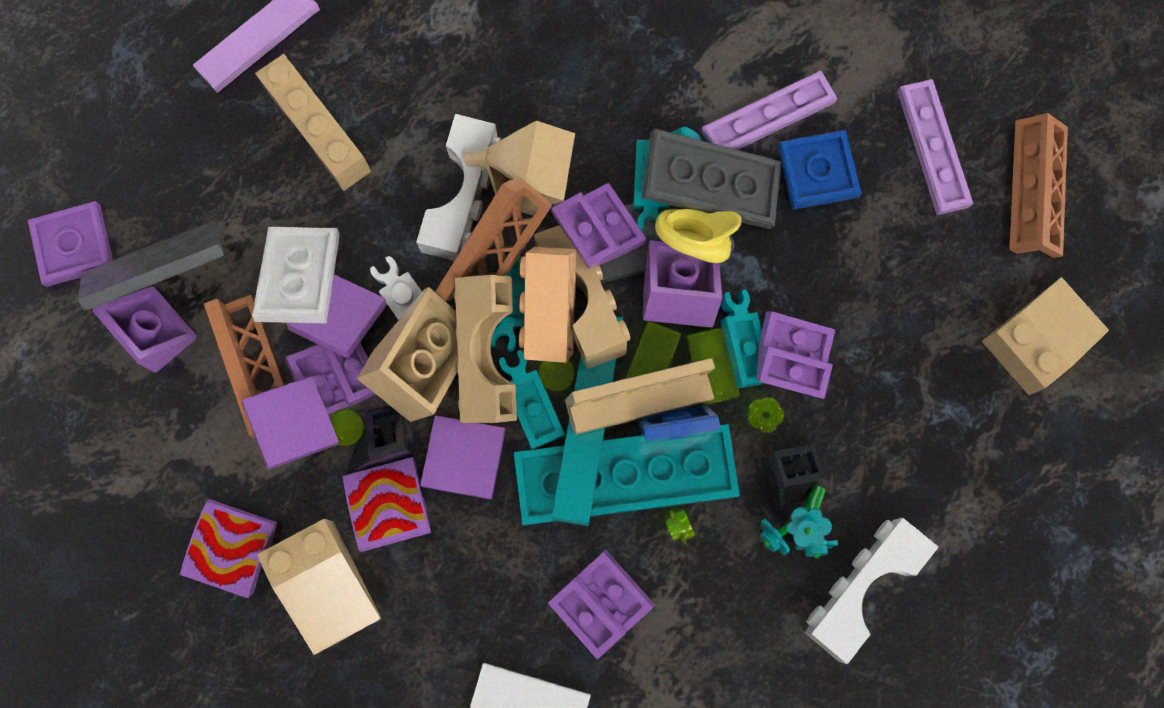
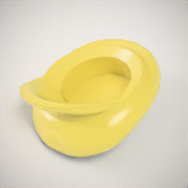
M669 209L659 214L655 223V230L665 244L678 252L709 263H722L730 257V235L738 230L742 220L741 216L733 211L706 213L694 209Z

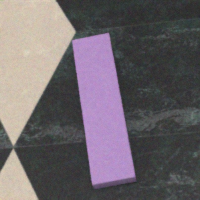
M272 0L194 63V68L218 93L320 10L318 4L314 0Z
M818 71L703 126L701 132L709 143L739 150L834 104L837 97L822 71Z
M933 79L900 86L897 93L936 214L940 215L969 208L973 205V201Z

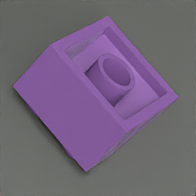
M649 240L643 286V320L713 328L722 301L720 264L709 263L672 249L664 242Z

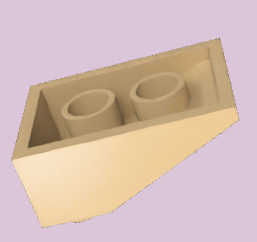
M1061 277L982 342L1025 392L1031 395L1045 389L1059 378L1109 330Z
M429 287L424 289L374 349L357 377L360 382L410 422L434 415L457 374L456 311Z
M323 519L257 554L273 590L314 655L382 619L334 521Z

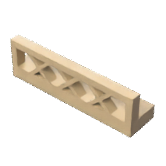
M710 358L572 392L565 399L574 435L713 400L714 395L707 375L715 369L713 359Z

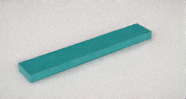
M616 317L618 322L623 320L622 317ZM580 356L574 392L612 383L617 358L586 369ZM569 418L552 520L589 526L605 428L574 435Z

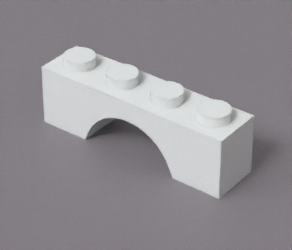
M455 114L446 148L449 158L463 170L464 182L460 192L451 202L439 208L426 210L416 241L421 253L455 261L472 234L470 232L473 220H479L482 211L483 201L479 200L482 189H488L491 180L488 170H483L481 166H466L464 157L466 152H481L482 149H487L501 140L497 136L494 123Z
M904 518L895 519L892 522L886 520L874 534V537L878 539L870 550L864 548L852 562V566L855 567L847 579L842 576L829 591V594L833 597L824 608L819 605L806 621L810 626L804 633L838 662L848 664L870 636L862 615V601L869 585L876 578L890 572L904 576H916L938 548L936 544Z

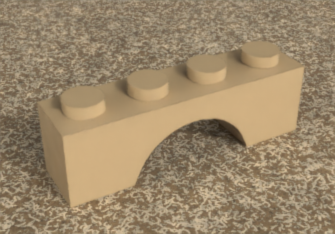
M284 54L255 73L265 90L284 115L295 125L343 191L371 172L364 156Z
M560 225L534 234L535 247L575 249ZM576 250L575 285L584 293L588 304L582 317L572 326L573 338L586 369H590L626 355L627 341L631 339L625 322L623 320L618 322L613 312L617 309L611 291H604L600 280H603V274L600 266L588 268Z
M500 275L455 278L454 299L457 320V373L459 375L458 407L460 410V423L516 421V385L499 374L491 357L493 332L503 318L513 313L511 276Z

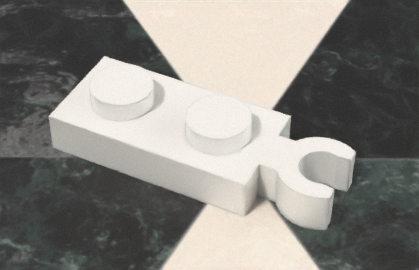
M388 256L385 258L390 266L388 273L380 274L374 266L370 270L377 282L387 285L379 290V293L386 299V303L399 320L422 291L408 272L400 277L398 276L399 268L395 260Z

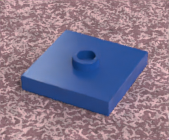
M846 130L778 143L777 148L780 161H782L781 165L792 210L859 198L862 194Z
M705 404L637 419L639 430L646 442L666 438L679 439L688 437L691 434L720 430L719 417Z

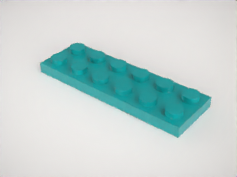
M729 424L720 425V430L691 434L688 437L679 439L666 438L646 442L642 435L604 440L590 517L739 497ZM564 446L514 452L523 526L555 522L552 520V513Z

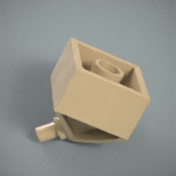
M535 121L489 148L482 149L481 152H466L464 161L466 166H481L483 170H488L495 195L503 183L520 177L552 203V207L564 201L575 133ZM525 196L519 204L521 212L533 216L539 208Z

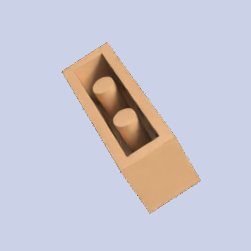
M533 247L526 252V256L522 257L520 263L521 278H525V292H522L520 296V312L525 313V324L520 329L519 346L524 348V359L566 363L574 354L572 326L574 325L576 249Z

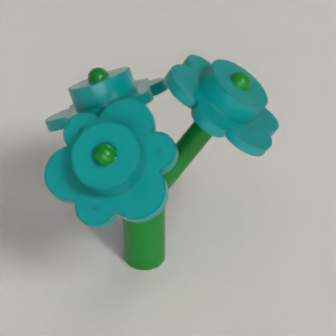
M813 485L805 507L794 509L791 515L792 520L779 530L773 528L766 519H763L760 525L763 533L760 534L764 545L772 552L778 550L784 556L790 549L782 537L789 532L794 534V541L797 544L795 545V550L805 551L806 556L819 558L828 554L827 549L838 546V541L824 540V536L828 535L832 529L830 520L822 517L820 510L825 489L821 486Z

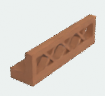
M1049 113L1015 121L1009 250L1016 254L1040 250L1055 258L1063 256L1068 127Z
M520 177L503 183L435 293L447 302L454 298L455 278L482 275L506 276L553 204ZM524 196L539 207L532 218L522 219L519 204ZM515 225L516 244L514 246H504L502 230L505 226ZM497 253L500 268L497 272L487 273L485 257L487 254Z
M249 295L228 304H223L220 300L215 299L204 303L248 434L255 438L243 409L242 400L263 393L256 389L254 383L261 369L271 373L274 382L270 390L285 386L264 323L255 322L253 319L254 296ZM248 307L252 317L246 329L234 326L230 313ZM254 327L256 328L258 335L252 333ZM237 332L243 334L240 340ZM249 337L260 341L263 347L257 362L246 358L243 352ZM265 359H267L269 367L263 365ZM248 364L254 366L252 372H250Z

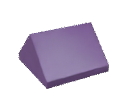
M154 286L93 308L94 314L136 363L155 373L195 341L197 337Z

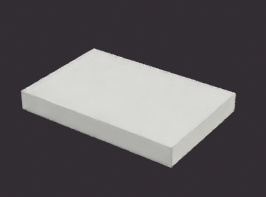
M268 227L252 313L255 322L327 323L340 236L338 228Z
M483 663L470 708H587L591 694Z

